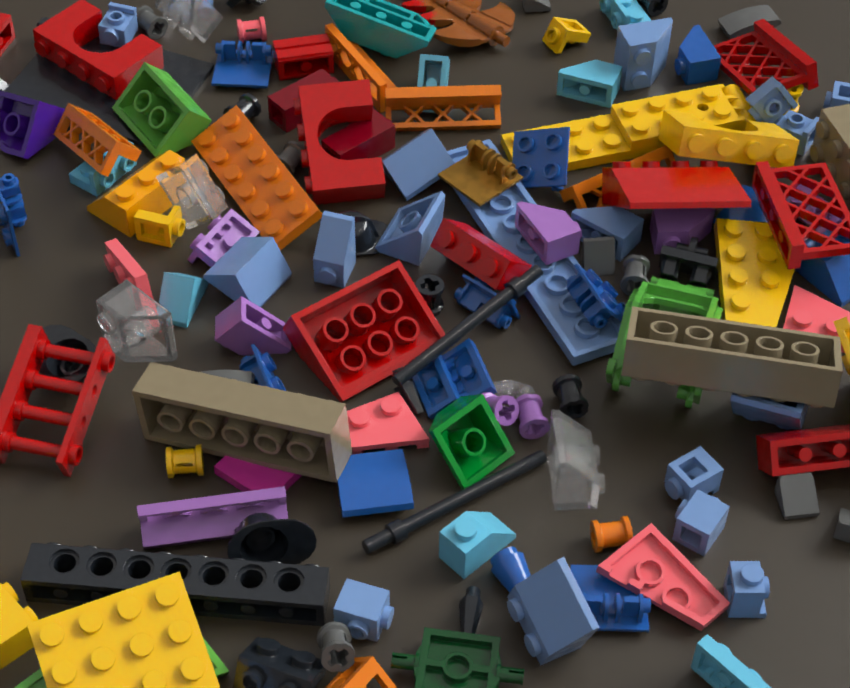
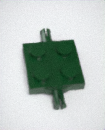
M424 627L422 644L416 651V655L393 652L391 658L392 669L414 671L415 688H498L499 682L523 686L524 668L501 666L502 662L499 656L501 637Z

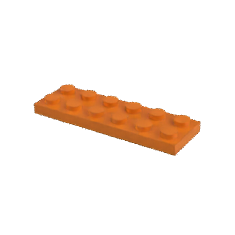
M237 105L191 141L253 226L260 231L259 234L262 237H273L280 251L322 218L323 213Z

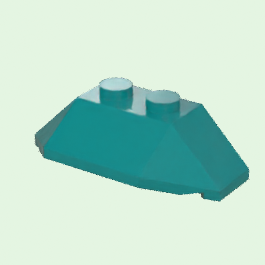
M326 0L324 5L336 26L347 40L395 59L427 47L437 30L434 25H430L418 13L385 0Z

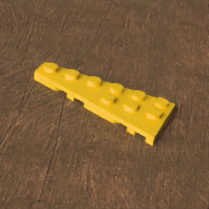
M716 218L714 234L716 257L719 258L717 268L721 308H723L722 320L777 327L795 269H787L767 222Z

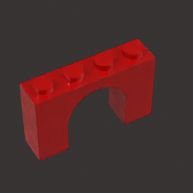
M85 0L77 1L33 29L34 47L40 56L46 57L60 68L69 71L80 80L89 83L100 92L107 94L115 100L121 96L144 62L159 69L164 68L162 45L144 34H140L122 47L110 52L97 53L82 49L81 47L99 36L98 25L103 19L102 10Z
M369 79L298 86V98H293L295 116L300 115L301 123L297 124L298 141H304L305 149L300 150L302 168L308 167L309 176H304L305 192L311 194L315 205L384 198L386 182L382 157L342 160L329 155L319 143L321 134L335 124L372 120L373 101Z

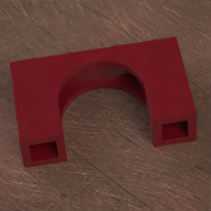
M320 69L267 96L269 119L286 133L297 128V124L301 123L300 115L295 116L293 98H298V86L339 81L325 70ZM373 107L372 120L348 122L350 124L347 127L321 140L322 148L335 158L342 160L375 158L395 148L396 128L390 119L385 118Z

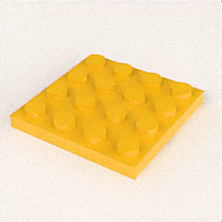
M180 571L27 623L47 688H220Z

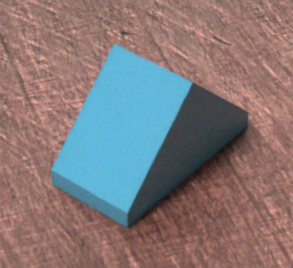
M164 272L157 309L159 322L187 328L209 282L202 277Z

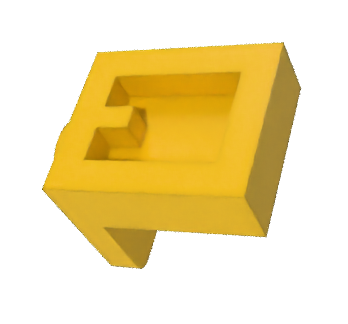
M553 17L542 41L554 53L561 54L566 43H587L591 33L577 20Z
M174 205L168 216L138 209L134 216L136 237L139 241L172 248L176 239L181 237L185 230V219H182L180 206Z

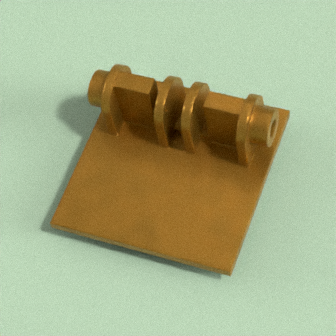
M474 139L470 140L466 146L468 156L438 174L439 178L479 207L523 180V176L515 169L514 163L505 160L495 150L488 149L481 140L475 141Z

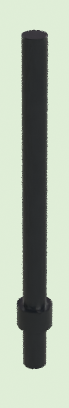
M534 265L520 277L514 276L504 284L502 291L392 375L393 382L398 387L402 386L511 299L517 300L527 292V287L543 275L542 269L538 265Z
M538 450L402 521L396 519L384 526L385 530L362 541L363 549L367 554H370L389 543L395 545L407 539L408 534L546 463L545 453L542 450Z

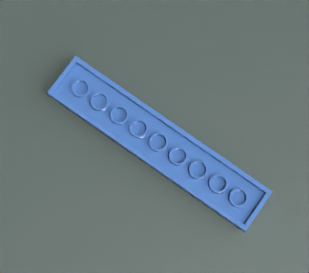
M490 139L482 141L488 149H493L496 153L500 154ZM466 146L447 151L454 163L468 156ZM519 181L481 207L453 188L486 237L532 265L531 267L538 265L542 269L543 275L529 285L527 292L524 294L572 366L614 353L621 322L614 316H611L607 319L608 323L603 328L591 326L580 310V306L576 304L566 288L567 279L579 273L574 267L575 264L581 267L576 258L572 255L545 265L515 227L516 203L523 201L536 204L522 183Z

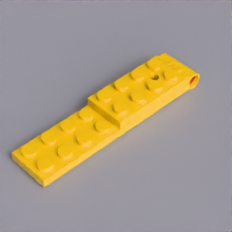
M723 84L612 104L610 114L527 130L570 127L567 171L612 163V161L637 158L666 146L658 139L664 110L692 113L708 124L739 131H745L747 120H756L748 112L751 106L745 100L746 97L738 85L730 84L724 86ZM514 132L501 134V145L509 162H512Z

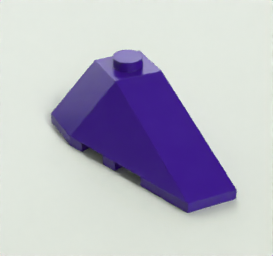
M0 90V149L5 153L29 159L56 138L53 134L65 109Z

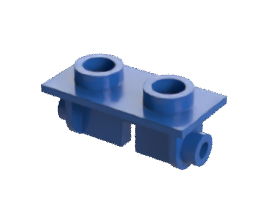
M463 273L462 277L466 285L464 288L459 287L455 291L454 298L457 299V304L471 312H475L497 295V293L492 291L490 285L477 277L472 279ZM511 299L487 318L486 321L497 328H508L512 322L511 315L520 319V314L515 306L516 301Z
M252 344L251 347L254 355L243 357L239 369L253 372L255 375L254 384L286 391L282 381L278 376L274 375L273 371L277 367L268 352L262 354Z

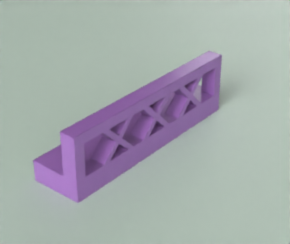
M285 486L137 506L144 550L232 538L235 534L234 530L239 526L240 522L254 513L264 512L275 516L277 519H288Z

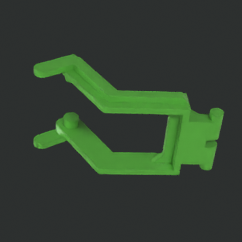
M652 276L651 282L643 281L639 289H634L625 306L613 357L609 358L606 369L607 383L612 384V390L619 392L621 385L630 387L632 382L631 377L621 376L632 306L721 319L723 308L717 306L719 298L713 297L715 290L690 284L686 286L679 284L680 282L654 276ZM681 385L678 387L676 398L686 400L685 407L691 409L693 403L700 404L703 390L700 387Z

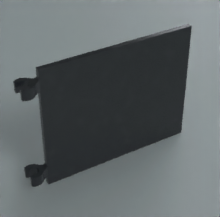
M42 17L37 26L46 22L49 18ZM98 36L81 48L90 52L103 53L116 50L119 47L100 44ZM163 49L164 68L161 70L167 72L193 98L213 71L214 64ZM38 53L11 84H7L0 78L1 91L39 100L64 109L70 103L93 113L128 141L147 148L112 109L117 100L100 92L94 86L80 80L74 74L60 68L57 64L46 57L40 56Z

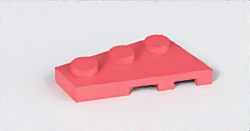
M116 238L104 242L107 254L103 255L107 270L109 273H114L118 284L122 286L148 333L152 334L162 330L147 273Z
M794 285L783 329L838 336L833 321L847 317L850 323V312ZM841 344V352L845 353Z
M399 392L347 411L352 447L351 455L361 454L365 450L385 448V451L395 450L399 446L416 445L417 449L429 448V437Z
M652 523L599 564L596 570L597 573L636 595L643 594V598H650L651 603L700 631L725 612L730 605V602Z

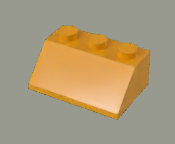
M168 150L150 160L89 204L87 211L128 237H132L136 234L134 216L138 209L163 214L195 190L192 162Z

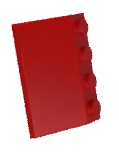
M700 160V166H689V161H671V167H660V161H642V167H631V161H612V167H602V204L626 209L751 207V199L731 169L718 166V161Z
M400 260L291 315L282 328L299 357L341 403L392 376V371L407 365L445 335V332Z

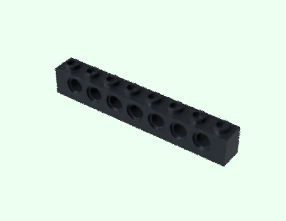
M55 542L46 544L31 543L20 579L26 601L80 606L180 571L195 616L312 626L325 625L330 594L329 567H320L316 564L295 565L283 564L279 561L259 562L247 561L242 558H211L200 554L193 556L175 555L164 551L156 553L139 552L127 548L119 550L103 549L91 545L83 547L67 546Z

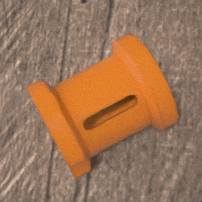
M628 516L620 517L619 521L599 523L597 520L590 521V537L595 553L602 552L603 548L623 546L633 538L632 526Z

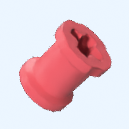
M264 16L259 17L258 20L250 21L236 19L238 40L242 41V44L247 40L261 39L262 41H267ZM257 29L256 31L246 32V30Z

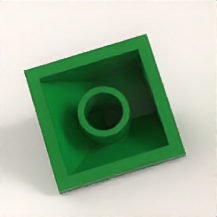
M483 394L459 397L436 414L429 429L430 435L461 490L480 481L515 454Z

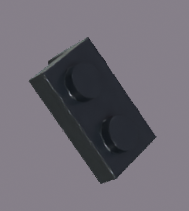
M257 637L238 657L233 688H315L325 676L326 669L321 664V659L316 658L314 654L308 651H297L280 645L274 639Z

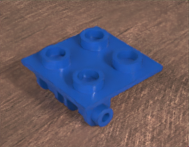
M222 40L221 43H216L215 52L218 56L212 78V86L268 88L273 62L272 45H267V42H252L251 45L250 41H247L246 50H243L242 41H238L237 49L235 41Z
M570 127L514 132L512 163L515 164V169H517L518 173L523 176V180L520 182L525 189L552 187V191L559 192L567 185Z
M6 173L0 178V226L4 227L1 229L6 246L12 245L17 257H19L20 252L13 226L22 227L27 220V214L18 178L12 173Z
M575 264L574 267L579 273L567 279L566 288L576 304L580 306V310L590 325L596 326V328H603L608 323L607 319L611 316H614L621 322L626 305L622 302L618 303L616 300L619 294L608 281L603 283L601 278L592 269L586 271L578 264Z
M570 565V570L600 627L597 631L649 632L648 613L651 612L650 598H643V594L636 595L597 573L598 565Z

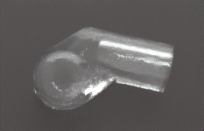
M515 380L493 382L497 393L494 395L498 397L509 395L512 397L517 396L518 398L524 394H536L531 385Z

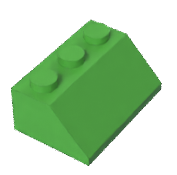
M146 62L143 63L112 107L155 157L168 150L176 152L193 145L191 141L212 122L209 116L167 72Z

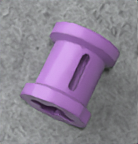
M491 392L482 393L500 425L509 426L516 421L519 414V405L514 397L509 395L498 397Z
M524 394L516 398L519 405L518 417L520 420L519 432L521 436L525 439H537L545 435L549 431L550 424L548 419L542 414L543 402L541 397L537 394Z

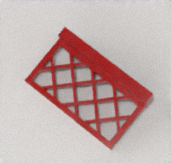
M765 19L754 22V31L714 45L721 56L720 69L748 95L756 90V85L761 86L771 78L762 77V75H773L776 80L783 84L786 90L803 84L808 91L819 87L817 62ZM754 42V45H745ZM737 53H748V55H739ZM731 63H742L741 65H731ZM750 64H761V65H760V66H751ZM769 65H779L780 67H772ZM743 74H753L754 76H743ZM782 76H792L789 78H781Z
M768 161L755 163L752 187L787 269L800 268L801 261L806 259L850 254V243L844 244L835 240L838 235L850 239V212L826 162L771 168ZM820 174L822 180L819 183L808 178L807 175ZM787 178L793 182L788 186L777 179ZM801 184L813 191L807 194L796 188ZM822 193L831 197L832 200L828 203L816 198V196ZM791 196L802 201L800 206H796L787 202L786 199ZM808 205H811L823 211L820 215H817L805 209ZM830 213L841 218L842 221L840 224L826 219V216ZM801 217L812 222V224L808 228L796 223V219ZM821 226L832 231V233L828 237L815 231V229ZM809 238L821 243L822 246L807 248L805 241Z

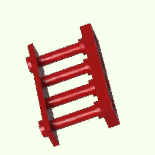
M28 324L0 398V463L5 464L8 454L13 452V450L57 458L55 462L63 475L71 477L74 466H78L81 462L83 455L82 444L108 372H112L115 365V353L112 351L107 338L100 337L95 352L53 345L42 326ZM54 358L90 365L83 383L40 374L39 371L43 360ZM41 388L79 397L73 413L28 405L32 390ZM26 418L68 428L62 445L17 436L16 432L20 422Z

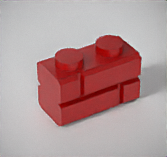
M328 33L273 40V58L279 81L303 78L320 69L325 70L328 74L334 73V54Z

